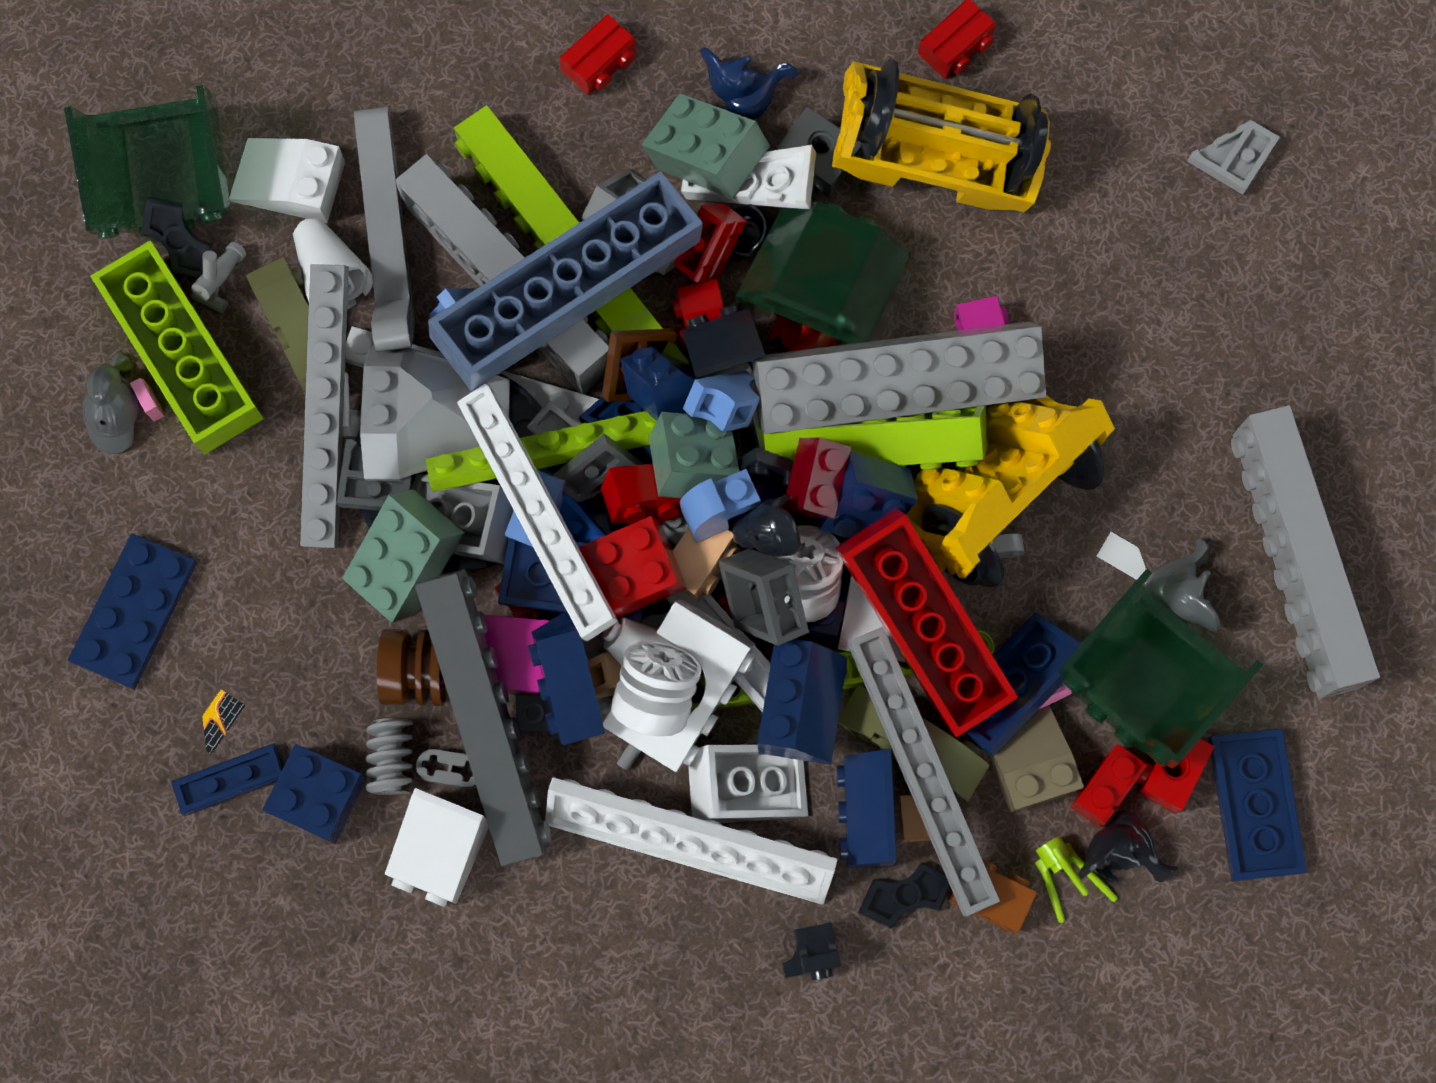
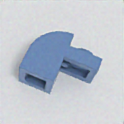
M746 469L716 482H713L711 478L705 480L689 490L680 501L682 514L695 543L728 530V519L754 509L761 504V500Z

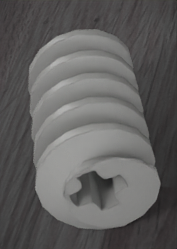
M395 718L374 720L375 724L368 726L366 732L376 738L368 740L366 746L368 749L376 752L366 756V761L376 767L368 769L366 776L376 781L367 784L366 791L377 795L408 794L410 792L402 790V786L412 783V778L403 776L402 771L411 769L412 764L402 761V757L412 754L413 750L403 747L402 743L412 740L413 736L402 732V728L413 725V721Z

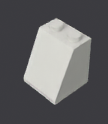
M415 788L385 875L393 878L391 886L408 893H412L414 887L427 892L425 900L442 907L446 906L447 901L457 904L488 831L487 819L481 814Z

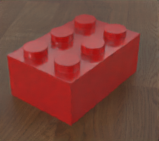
M652 516L578 547L617 619L687 589L663 525Z

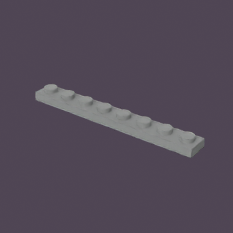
M310 264L300 546L339 548L340 507H338L336 502L342 468L349 266Z
M880 627L847 641L962 915L969 916L1000 902L884 628Z

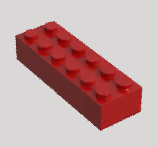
M896 509L835 547L945 726L956 738L1018 698L906 514Z

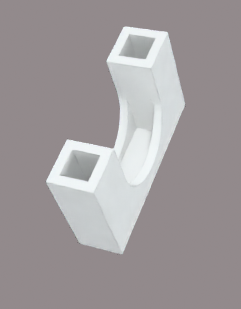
M682 598L674 602L657 634L694 656L704 672L705 693L699 706L690 711L686 727L682 732L672 736L657 737L641 734L617 721L612 713V709L603 722L605 729L675 772L683 764L688 767L690 766L700 749L695 745L701 733L708 736L718 720V717L713 714L720 702L726 706L735 692L737 686L732 684L738 672L745 674L755 658V655L750 653L755 645L754 642Z

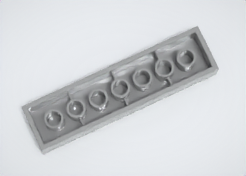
M426 154L395 179L403 204L481 287L524 259L523 255L518 251L520 247L508 232L502 234L495 227L497 222L485 208L479 210L472 203L474 197L464 185L460 184L457 187L450 179L452 177L450 171L440 160L434 162ZM587 316L538 348L575 389L584 395L604 379L609 348L608 337L599 329L594 332L587 324L589 321Z
M1032 322L768 354L752 360L755 393L760 397L757 405L758 424L765 434L1046 397L1041 326Z
M1288 405L1249 415L1233 434L1231 447L1234 456L1241 459L1244 471H1242V481L1247 491L1251 490L1255 502L1252 505V511L1255 521L1258 524H1262L1265 537H1263L1265 552L1268 557H1273L1276 570H1274L1276 586L1279 590L1284 591L1286 597L1285 614L1290 624L1295 625L1298 634L1295 640L1296 648L1300 657L1306 659L1309 668L1306 674L1308 685L1312 692L1317 693L1319 700L1361 689L1379 679L1380 675L1291 407Z

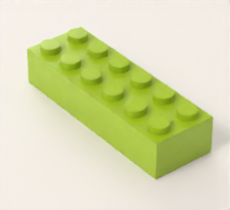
M151 240L90 276L193 443L203 455L264 419Z
M986 405L764 433L766 451L792 460L795 459L799 438L820 437L850 446V451L902 467L920 464L921 469L939 468L942 466V462H956V466L959 467L977 465L978 460H984L989 446Z

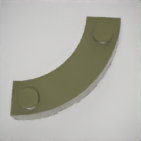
M284 257L246 276L273 330L281 328L276 331V335L306 394L309 305L300 290L304 286V281L297 267L290 269ZM345 364V372L349 373V370Z
M858 685L839 715L838 723L855 738L879 750L891 749L892 756L894 752L867 688ZM922 718L955 797L968 802L990 765L978 756L981 752L978 747L966 740L959 742L939 727Z

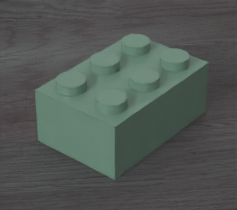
M679 93L642 143V147L658 170L730 199L734 197L770 147L756 121Z
M412 489L390 494L342 579L391 623L415 616L421 609L415 585L424 580L440 576L464 532L416 490Z

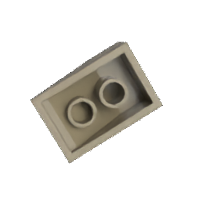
M1049 705L1038 709L994 756L989 754L1009 814L1077 793L1084 788L1072 752Z

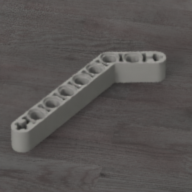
M388 106L354 111V121L376 300L372 319L374 343L377 352L413 347L416 319L401 196L395 179L398 178L390 111Z

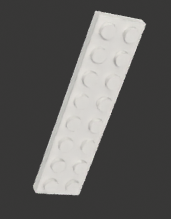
M552 778L548 789L545 821L551 827L818 904H824L838 859L829 857L822 851H808L794 847L791 843L784 840H770L757 836L749 830H735L722 826L714 820H700L687 816L679 810H665L651 806L650 803L644 800H630L616 796L613 792L606 789L595 790L581 786L578 782L571 779L560 780Z

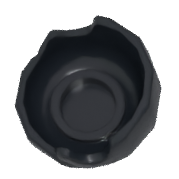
M752 204L734 207L732 210L746 219L747 222L741 234H738L739 239L732 254L737 257L758 255L770 241L772 229L769 218L761 209Z

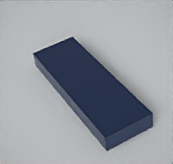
M273 743L173 780L171 783L182 816H187L275 783L283 769V764L277 746Z

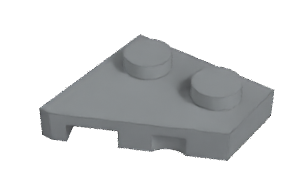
M1250 120L1237 127L1236 131L1229 134L1226 133L1215 139L1211 145L1200 151L1198 149L1193 151L1187 162L1243 195L1280 137Z

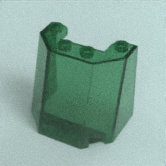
M204 85L196 86L197 99L96 115H86L72 106L64 107L86 232L98 235V239L115 238L120 236L119 233L140 232L141 237H149V235L142 232L148 196L183 203L184 218L190 230L195 229L194 223L220 221L223 219V215L231 213L215 94Z
M815 201L811 202L810 209L782 207L737 292L735 303H740L741 308L752 303L848 344L875 341L908 267L911 253L883 228L877 226L873 220L863 216L857 218L849 215L838 205L832 203L825 205Z
M1146 569L1062 665L1058 673L1062 676V683L1087 705L1085 711L1097 722L1102 724L1105 721L1116 730L1113 734L1120 742L1127 747L1134 745L1137 749L1148 754L1162 767L1167 765L1173 769L1183 760L1263 666V663L1257 659L1246 670L1234 664L1147 592L1144 584L1152 575V572Z

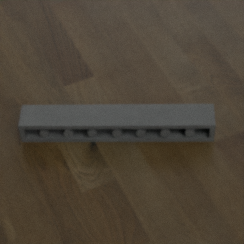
M465 569L424 580L416 584L415 588L500 864L503 866L541 856L549 847L548 842H551V832L548 823L541 820L538 810L541 807L539 792L536 786L531 787L527 774L530 772L528 756L525 751L521 752L517 741V738L520 736L518 723L514 716L510 717L506 705L509 702L507 687L503 681L499 682L495 668H498V658L494 648L488 646L485 637L488 627L483 612H478L474 598L477 597L474 580L471 576L467 577Z

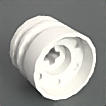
M803 525L797 526L801 543H805V547L791 556L772 557L793 564L806 622H815L827 617L837 606L840 597L844 562L835 549L840 543L834 535L821 531L818 527ZM789 595L785 597V603L789 601Z
M641 641L631 644L625 650L623 665L620 669L621 680L617 683L611 704L613 715L624 726L641 734L658 737L672 736L682 732L687 725L692 707L691 698L696 692V683L699 681L701 674L699 662L684 649L671 644L657 641Z

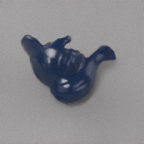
M703 47L699 50L708 68L707 72L712 90L726 103L727 111L751 120L760 117L767 110L772 101L775 88L782 78L798 76L797 68L788 62L780 64L769 74L764 75L757 70L744 69L746 64L751 61V57L748 55L734 61L728 60L725 63H721L719 57L708 48Z

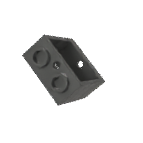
M746 549L718 561L734 628L777 646L809 633L792 563L752 549ZM753 582V587L750 589L749 583ZM789 595L790 599L785 603V597Z

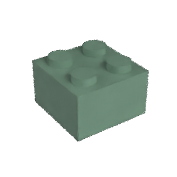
M661 412L649 436L658 496L682 498L689 490L705 480L711 478L713 482L740 472L732 430L722 432L712 421L691 417L689 414Z

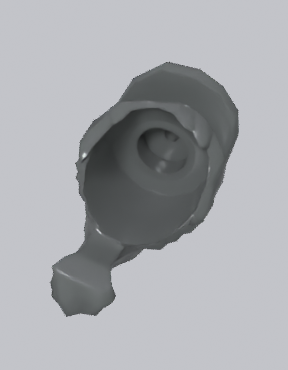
M120 351L112 356L109 364H102L90 372L85 385L87 393L84 395L82 403L83 418L89 438L98 450L110 454L122 453L132 447L135 439L134 425L142 410V405L138 403L137 396L131 385L122 380L124 375L132 371L133 366L129 357L124 356Z
M1197 538L1195 540V550L1191 555L1166 562L1153 571L1146 581L1145 593L1149 601L1158 605H1165L1168 611L1177 619L1201 625L1210 631L1218 633L1221 628L1220 619L1211 606L1215 598L1209 595L1204 599L1203 593L1204 585L1211 573L1206 570L1200 577H1196V570L1209 560V546L1204 539Z

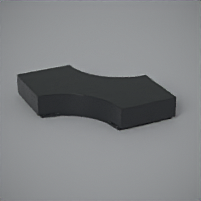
M148 196L142 232L156 238L166 248L171 259V271L173 273L199 278L203 274V253L205 251H212L213 244L203 241L189 229L183 214V203Z
M921 862L915 872L904 880L884 882L873 879L858 914L891 929L899 917L910 910L928 908L939 912L951 887L944 872Z

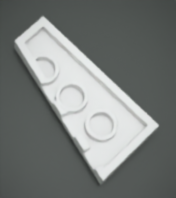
M812 145L767 151L732 199L686 180L682 182L681 192L688 200L810 209L816 152Z

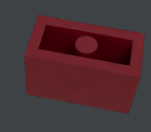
M820 437L799 438L786 495L789 494L792 498L784 503L783 509L813 518H835L851 447Z

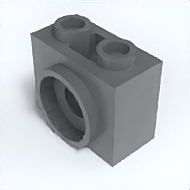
M807 107L777 145L776 150L812 145L813 148L818 146L825 147L828 150L827 153H816L812 192L816 194L823 193L830 198L849 174L843 169L832 167L834 149L840 128ZM856 140L851 156L861 158L862 143Z

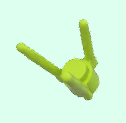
M1058 836L1036 850L1040 860L1035 862V864L1042 873L1058 922L1064 923L1065 917L1049 869H1052L1054 874L1064 869L1083 896H1087L1089 892L1071 866L1074 862L1081 869L1085 862L1077 855L1069 842L1065 844L1061 836ZM1094 871L1086 875L1112 902L1117 901V896Z

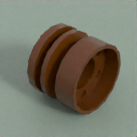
M384 629L381 632L377 655V689L379 701L382 705H406L411 689H415L419 705L425 706L427 704L431 691L432 704L434 706H444L447 689L433 643L431 646L428 630L420 631L416 646H412L410 632L407 629Z

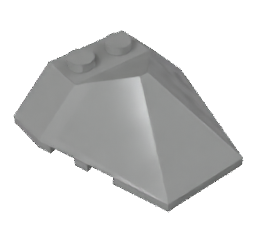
M371 346L364 364L360 427L365 481H403L411 478V475L427 471L426 458L480 446L457 403L470 394L471 391L447 359L409 347L377 352L376 347ZM496 375L486 383L493 388L509 418L510 379Z

